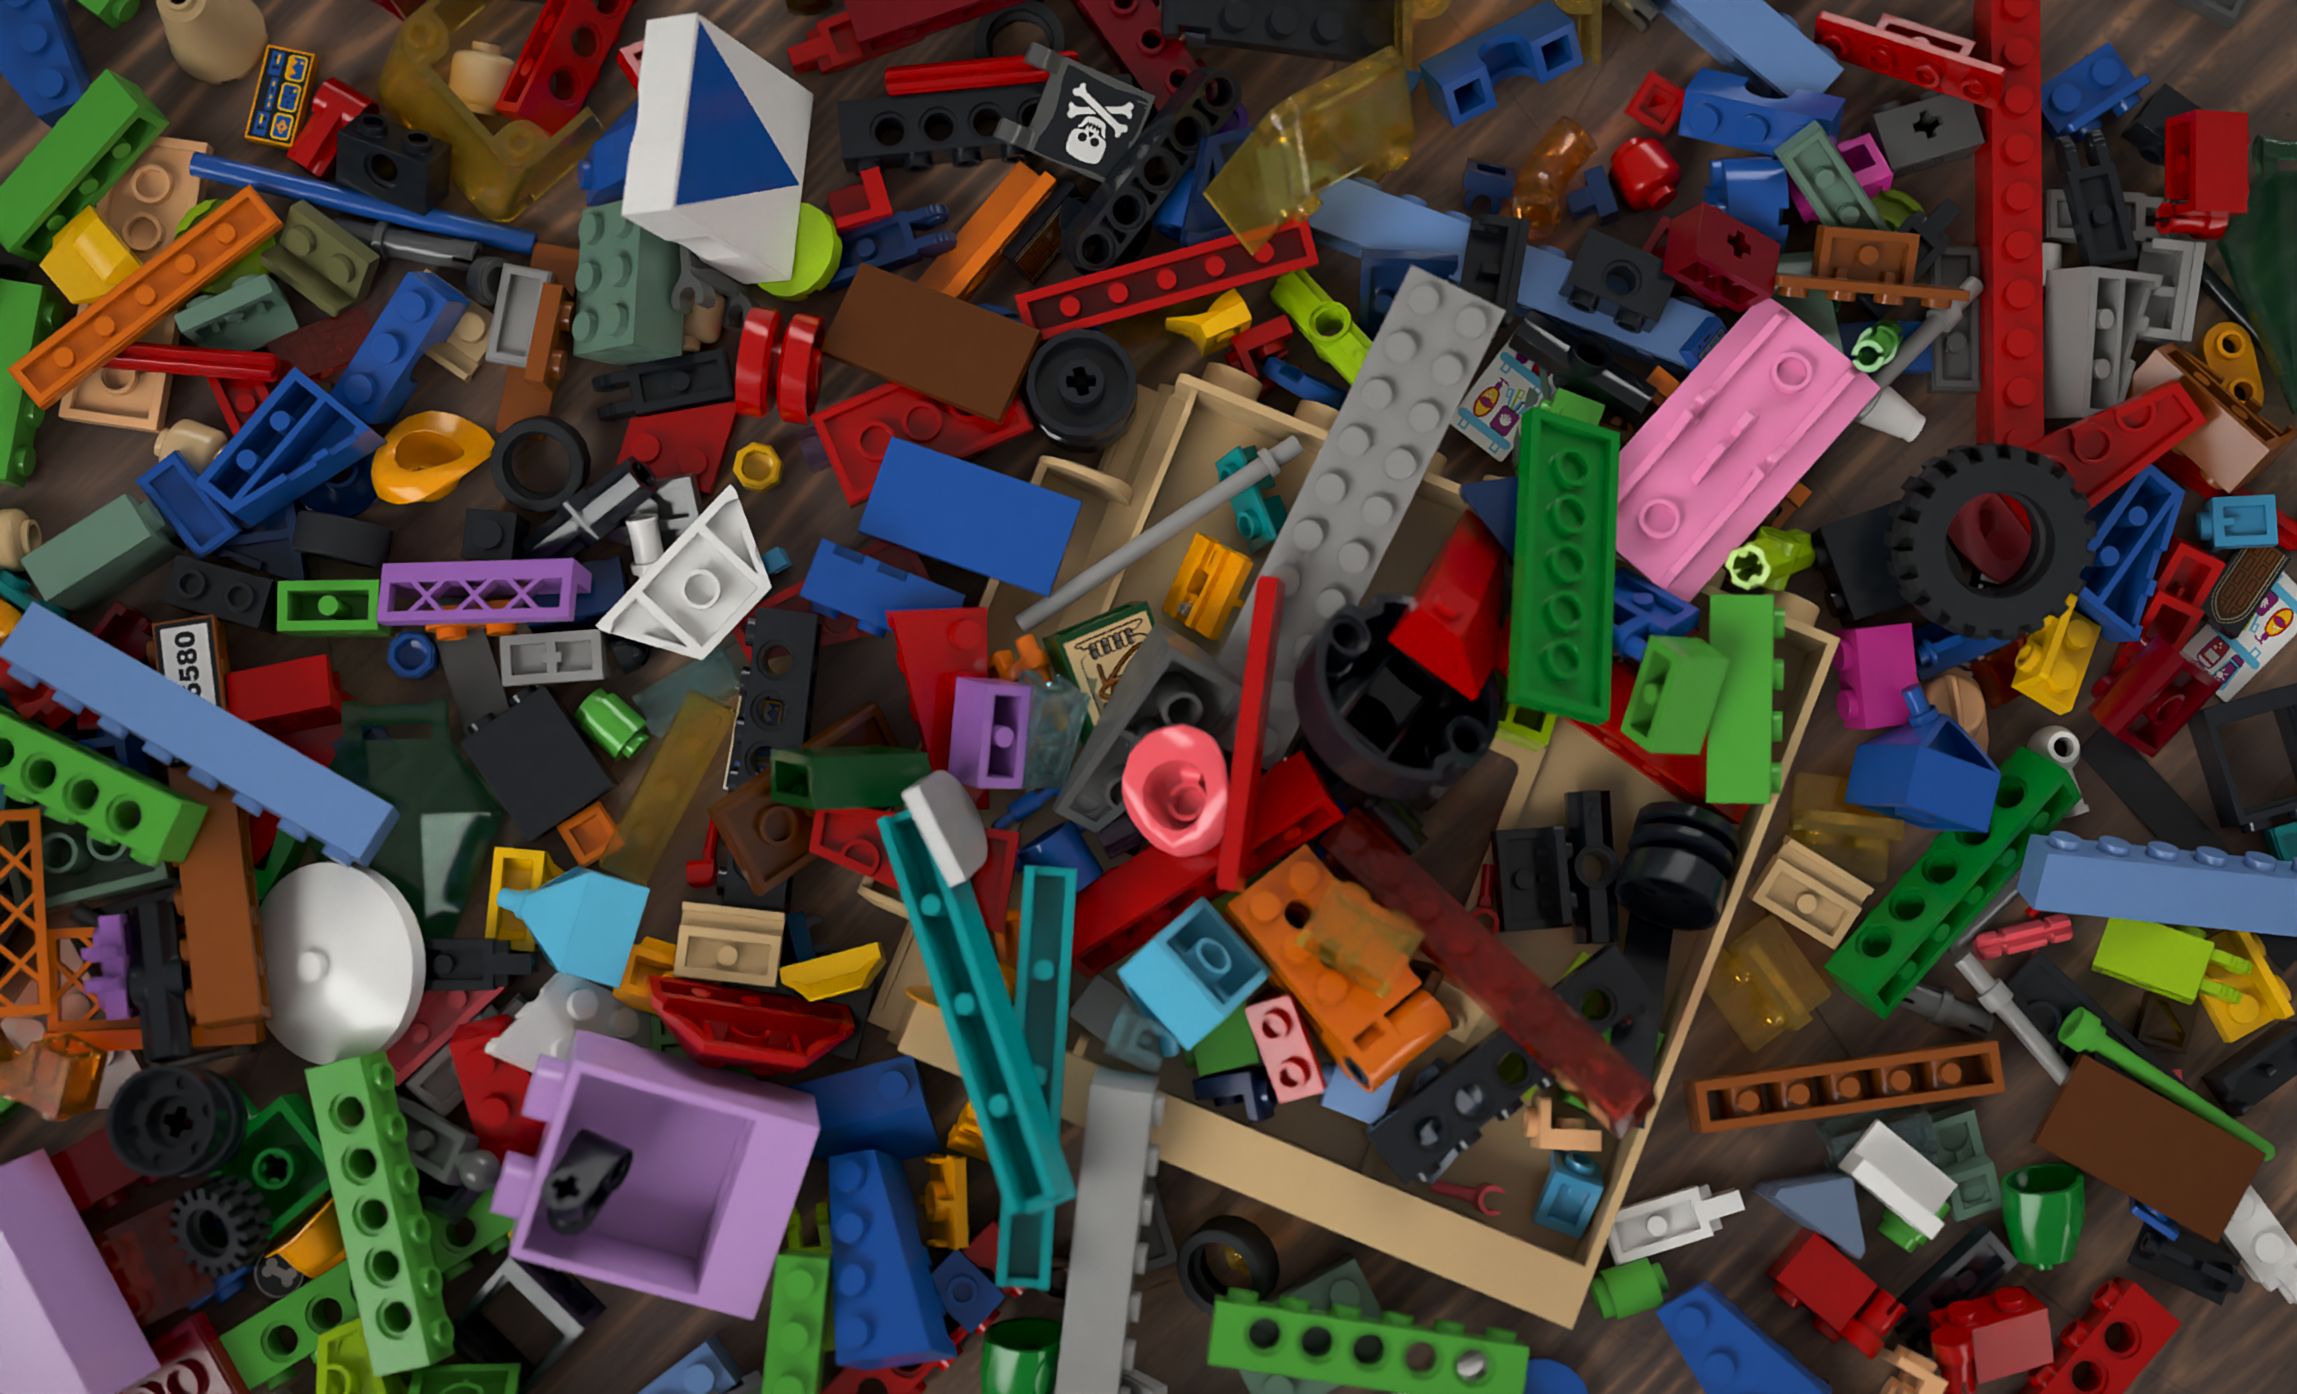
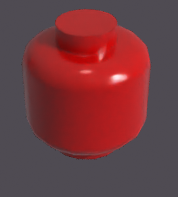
M1635 137L1623 143L1613 153L1610 159L1612 165L1608 172V178L1630 209L1643 211L1652 208L1653 211H1659L1676 198L1678 193L1675 189L1680 183L1682 171L1661 141L1652 138L1642 139V137Z

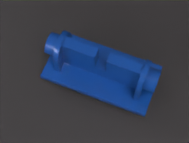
M1934 622L1912 631L1916 671L1920 682L2011 643L2010 640L2000 641L1993 637H1988L1986 641L1970 639L1962 634H1955Z

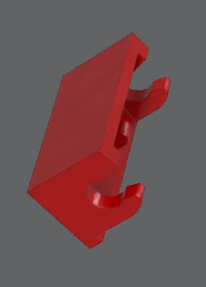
M326 654L226 674L230 714L269 736L347 721L339 671L332 672L331 661Z

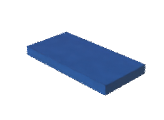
M891 436L857 531L860 534L1050 598L1083 503L1081 500Z

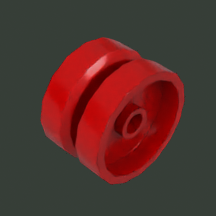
M755 306L749 310L741 335L735 378L736 411L740 416L764 419L773 410L777 401V410L783 422L809 425L812 422L810 415L814 414L824 372L825 356L820 351L826 338L823 316L797 313L790 320L785 331V323L779 310Z

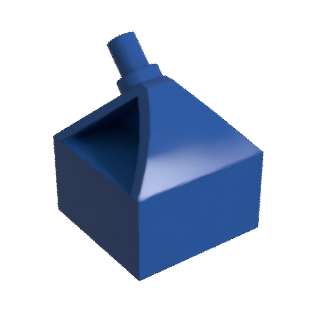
M1920 683L1905 687L1901 690V694L1910 711L1907 715L1909 723L1858 744L1844 803L1923 830L1987 833L2001 772L1979 744L1949 715L1939 713L1936 705H1929Z

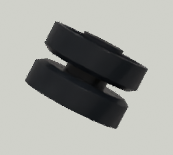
M1074 329L1055 335L1037 350L1028 367L1026 390L1036 427L1050 443L1068 452L1093 453L1111 447L1128 432L1137 410V376L1129 354L1115 339L1094 330ZM1087 389L1089 394L1081 396L1078 395L1077 391Z

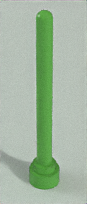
M2076 1008L2063 1022L2058 1033V1040L2074 1051L2096 1052L2170 1102L2266 1153L2263 1162L2274 1158L2275 1148L2270 1142L2107 1036L2106 1028L2101 1026V1019L2085 1008Z

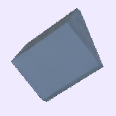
M1829 1170L1757 1181L1751 1189L1801 1226L1818 1233L1837 1251L1858 1259L1866 1251L1852 1177Z

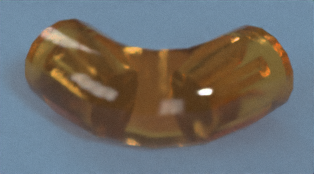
M1562 116L1538 142L1522 165L1515 180L1510 201L1511 218L1531 220L1528 239H1542L1556 231L1561 221L1562 214L1559 201L1564 190L1579 169L1598 150V146L1591 135L1577 122L1567 116Z

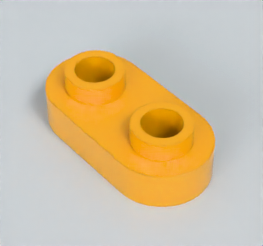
M2222 322L2206 330L2197 342L2196 353L2198 360L2224 377L2221 385L2234 397V387H2241L2246 395L2245 400L2241 401L2242 403H2245L2251 396L2262 404L2264 389L2252 340L2248 332L2240 325L2232 322ZM2223 339H2228L2233 343V353H2228L2224 350L2222 346Z

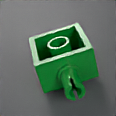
M230 1078V1081L242 1093L248 1111L247 1135L238 1154L221 1170L211 1173L210 1176L214 1177L220 1174H224L225 1178L231 1174L239 1176L238 1185L246 1180L253 1185L249 1192L252 1196L258 1192L261 1193L264 1200L258 1204L261 1210L269 1208L272 1215L264 1220V1223L273 1224V1233L266 1237L272 1241L284 1237L333 1196L314 1110L300 1093L281 1095L260 1112L237 1085V1081L234 1078ZM280 1158H285L288 1163L285 1168L287 1175L281 1176L277 1171L282 1166Z

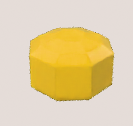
M752 442L737 452L733 471L746 490L765 493L780 483L784 464L772 446Z

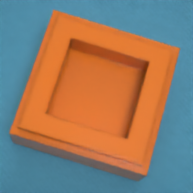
M602 801L596 802L556 826L580 867L589 868L627 845L626 840Z

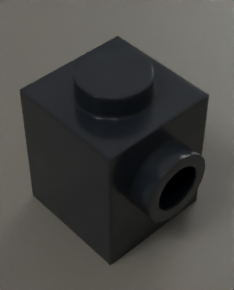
M2164 83L2146 99L2120 136L2137 147L2139 154L2146 161L2165 167V119L2192 110L2203 109Z
M467 508L461 558L466 561L525 560L520 542L527 538L530 522L514 512Z

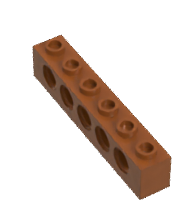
M1972 1040L1683 1080L1690 1130L1702 1134L2006 1092L1998 1041Z

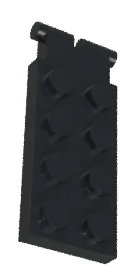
M1161 0V38L1175 40L1181 37V32L1205 35V44L1387 67L1395 61V0Z

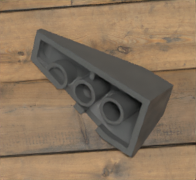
M1156 622L1122 673L1053 806L1054 811L1094 833H1098L1127 810L1122 794V775L1129 753L1146 734L1155 729L1178 724H1186L1208 733L1216 741L1226 732L1239 713L1243 682L1198 645Z

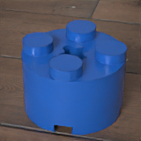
M1752 156L1710 160L1708 169L1709 186L1703 187L1702 202L1720 208L1727 215L1747 226L1758 229L1760 233L1780 243L1779 254H1783L1787 242L1788 225L1781 224L1783 209H1789V192L1786 169L1776 156Z

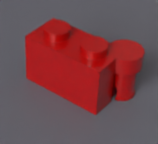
M2196 109L2165 119V198L2188 200L2189 202L2182 204L2163 202L2160 204L2155 218H2169L2170 222H2156L2155 226L2159 233L2189 234L2193 239L2217 240L2226 230L2228 217L2247 213V200L2250 192L2248 183V148L2250 144L2248 113Z
M1805 1227L1798 1232L1765 1272L1767 1276L1777 1283L1771 1290L1777 1297L1795 1311L1802 1305L1816 1317L1812 1321L1811 1326L1834 1345L1841 1338L1870 1360H1873L1885 1345L1881 1340L1899 1318L1908 1311L1900 1302L1897 1303V1299L1882 1288L1880 1290L1877 1289L1878 1285L1818 1233Z
M2023 1285L2003 1287L1994 1294L1970 1301H1955L1946 1308L1929 1312L1933 1357L1941 1372V1379L1948 1382L1943 1394H1963L1962 1385H1965L1966 1394H1975V1383L1979 1385L2054 1362L2047 1307Z

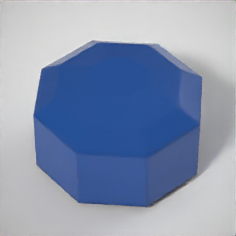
M403 631L389 643L387 663L399 677L424 680L438 668V647L429 635L421 632Z

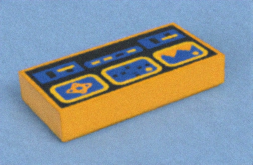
M267 44L244 136L249 142L284 150L291 148L303 129L320 61L315 54Z

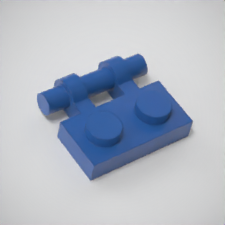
M1623 567L1615 571L1613 620L1620 622L1622 625L1618 626L1613 623L1612 653L1623 659L1632 657L1642 663L1648 644L1645 640L1649 639L1650 635L1682 637L1699 626V608Z

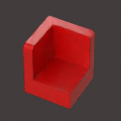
M879 166L860 171L863 183L833 191L827 195L837 234L894 216Z

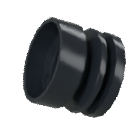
M1663 801L1650 803L1642 807L1636 817L1633 832L1628 843L1630 852L1625 855L1615 885L1614 893L1618 902L1627 911L1640 919L1667 929L1700 931L1716 925L1728 890L1726 880L1732 874L1735 865L1734 860L1741 844L1738 831L1726 819L1710 810L1689 803Z
M154 1065L134 1073L118 1088L108 1107L106 1130L113 1152L126 1167L145 1176L203 1177L221 1170L238 1154L247 1135L248 1111L242 1093L230 1079L212 1070ZM185 1117L194 1120L192 1129L183 1125Z

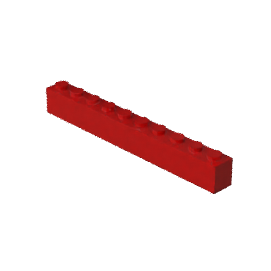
M1975 0L1973 2L1974 41L1976 42L1974 58L2007 70L2002 102L1999 107L1994 110L1974 104V110L1985 143L1974 153L1975 246L1980 247V281L1984 286V290L1980 293L1981 391L1976 394V444L1977 442H1994L2021 447L2044 437L2040 0Z

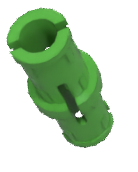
M1885 319L1863 331L1851 355H1857L1852 360L1856 368L1863 372H1872L1890 362L1895 357L1903 340V336H1898L1903 331L1902 327L1893 320Z

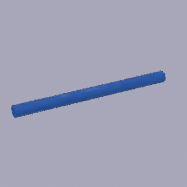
M195 151L190 161L189 171L191 176L245 188L250 184L258 192L296 201L305 200L309 204L387 221L460 240L478 241L482 245L532 256L534 245L538 242L537 232L433 208L426 216H422L348 187Z

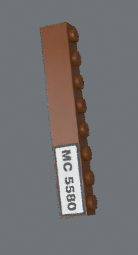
M214 614L152 624L153 640L147 641L146 644L147 658L151 669L157 670L163 676L230 713L226 674L231 673L226 626ZM175 758L169 766L160 762L163 768H168L171 788L209 806L184 863L172 862L174 867H179L181 886L176 887L174 890L175 906L179 917H185L187 937L180 939V953L185 968L191 969L192 988L186 989L188 1014L191 1019L196 1018L197 1025L209 1030L271 1020L272 1011L248 811L231 801L236 793L218 784L216 789L212 791L189 778L186 774L190 767Z

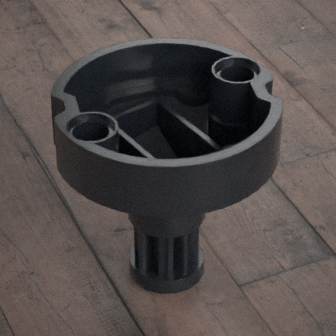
M1378 593L1363 608L1347 603L1308 641L1298 659L1294 675V701L1305 735L1298 740L1293 750V755L1301 750L1322 775L1332 795L1342 794L1354 785L1365 792L1394 800L1418 799L1435 784L1442 788L1450 786L1475 765L1493 743L1500 719V695L1493 669L1478 696L1472 701L1388 640L1413 596L1398 593Z

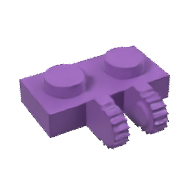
M129 914L99 916V927H96L93 932V947L82 948L81 956L82 960H88L89 962L102 961L103 977H95L89 981H84V993H97L100 1008L106 1010V1021L139 1016V1009L137 1010L133 1005L128 986V969L130 964H134Z

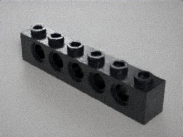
M1131 74L1111 75V77L1133 86ZM1047 82L837 101L842 159L847 173L855 172L856 176L861 177L860 171L879 166L881 174H884V169L904 167L906 172H926L932 170L934 164L953 163V166L957 168H972L981 165L982 160L1001 158L1002 162L1016 164L1019 161L1026 162L1031 159V155L1036 154L996 137L982 136L976 132V128L981 122L986 120H994L999 123L1000 118L1003 117L1024 126L1025 122L1034 115ZM943 124L953 129L951 136L944 141H934L927 136L930 129L936 125ZM889 129H897L904 133L903 139L893 146L881 144L879 138L882 133Z
M757 607L756 617L749 616L745 633V645L753 647L750 667L743 666L739 686L740 696L747 697L745 717H737L734 729V746L741 747L739 767L732 766L730 770L728 794L762 772L756 760L757 754L762 747L770 746L774 749L798 748L809 741L824 615ZM780 645L787 648L792 655V666L783 675L774 673L768 664L769 653L773 648ZM770 696L781 698L786 705V716L778 725L769 723L762 713L763 704ZM722 838V845L727 846ZM729 850L727 866H720L716 894L717 896H724L723 906L787 914L790 912L794 874L763 896L755 895Z
M1608 944L1602 947L1547 989L1545 993L1549 997L1542 993L1505 1021L1509 1025L1507 1026L1509 1029L1505 1026L1503 1028L1501 1025L1362 1130L1399 1181L1406 1185L1413 1179L1416 1185H1419L1429 1179L1442 1167L1438 1159L1453 1148L1458 1153L1468 1149L1483 1136L1479 1130L1481 1126L1493 1117H1496L1501 1122L1514 1114L1524 1105L1520 1097L1532 1087L1537 1085L1540 1090L1547 1088L1565 1073L1561 1065L1576 1054L1581 1059L1589 1056L1606 1042L1602 1035L1617 1022L1622 1028L1626 1027L1647 1011L1643 1003L1654 994L1616 944ZM1595 990L1603 998L1604 1009L1597 1018L1589 1020L1581 1011L1580 1001L1586 992ZM1554 994L1560 999L1562 1010L1553 1002L1555 1001ZM1570 1017H1572L1579 1025V1018L1583 1020L1585 1023L1587 1033L1583 1029H1581ZM1555 1021L1563 1030V1041L1558 1048L1547 1051L1540 1044L1539 1032L1544 1024ZM1507 1031H1509L1519 1042H1517ZM1525 1041L1531 1046L1533 1055H1534L1542 1064H1540V1063L1528 1052L1527 1047H1526V1044H1525ZM1514 1052L1522 1061V1073L1516 1080L1505 1082L1498 1074V1062L1505 1054ZM1475 1084L1481 1091V1104L1474 1112L1462 1113L1456 1104L1457 1093L1463 1086ZM1425 1116H1435L1441 1125L1440 1136L1431 1144H1420L1414 1132L1417 1122Z

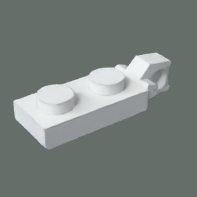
M1709 1184L1692 1185L1619 1208L1607 1239L1614 1264L1621 1265L1714 1236V1231L1723 1229L1720 1217L1745 1210L1739 1189L1735 1190L1733 1187L1711 1193Z
M2250 1184L2221 1237L2233 1254L2241 1259L2240 1263L2253 1281L2261 1283L2270 1292L2278 1288L2289 1304H2297V1246Z

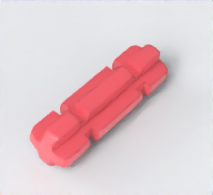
M2056 914L2044 917L2043 922L2040 919H2035L1999 928L1997 933L1995 931L1979 933L1972 939V947L1978 960H1990L2001 957L2002 952L2004 955H2010L2047 946L2048 942L2055 944L2070 940L2073 937V928L2067 914Z

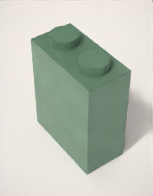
M123 494L25 555L20 561L46 602L84 615L172 560L176 554L180 555L185 549L177 538L179 536L160 511L148 500L142 502L132 496Z

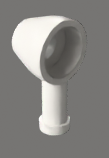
M2055 725L2037 730L2030 737L2027 748L2066 769L2080 792L2072 770L2080 757V744L2075 734L2065 727ZM2057 739L2063 741L2067 747L2064 757L2059 756L2054 750V743ZM2083 798L2065 816V819L2090 811L2088 804L2084 803Z

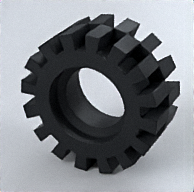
M224 1174L209 1178L178 1197L173 1203L177 1207L170 1210L169 1219L177 1221L169 1226L170 1235H179L180 1238L173 1245L177 1252L183 1248L188 1254L182 1260L188 1266L198 1262L196 1272L202 1275L210 1271L211 1277L219 1278L222 1275L226 1277L263 1254L262 1251L268 1248L271 1242L266 1237L273 1233V1224L264 1223V1220L272 1216L270 1209L265 1208L261 1210L258 1203L263 1201L264 1197L260 1192L252 1196L249 1192L253 1185L247 1180L238 1185L239 1176L231 1174L225 1178ZM213 1212L225 1223L229 1239L217 1228Z

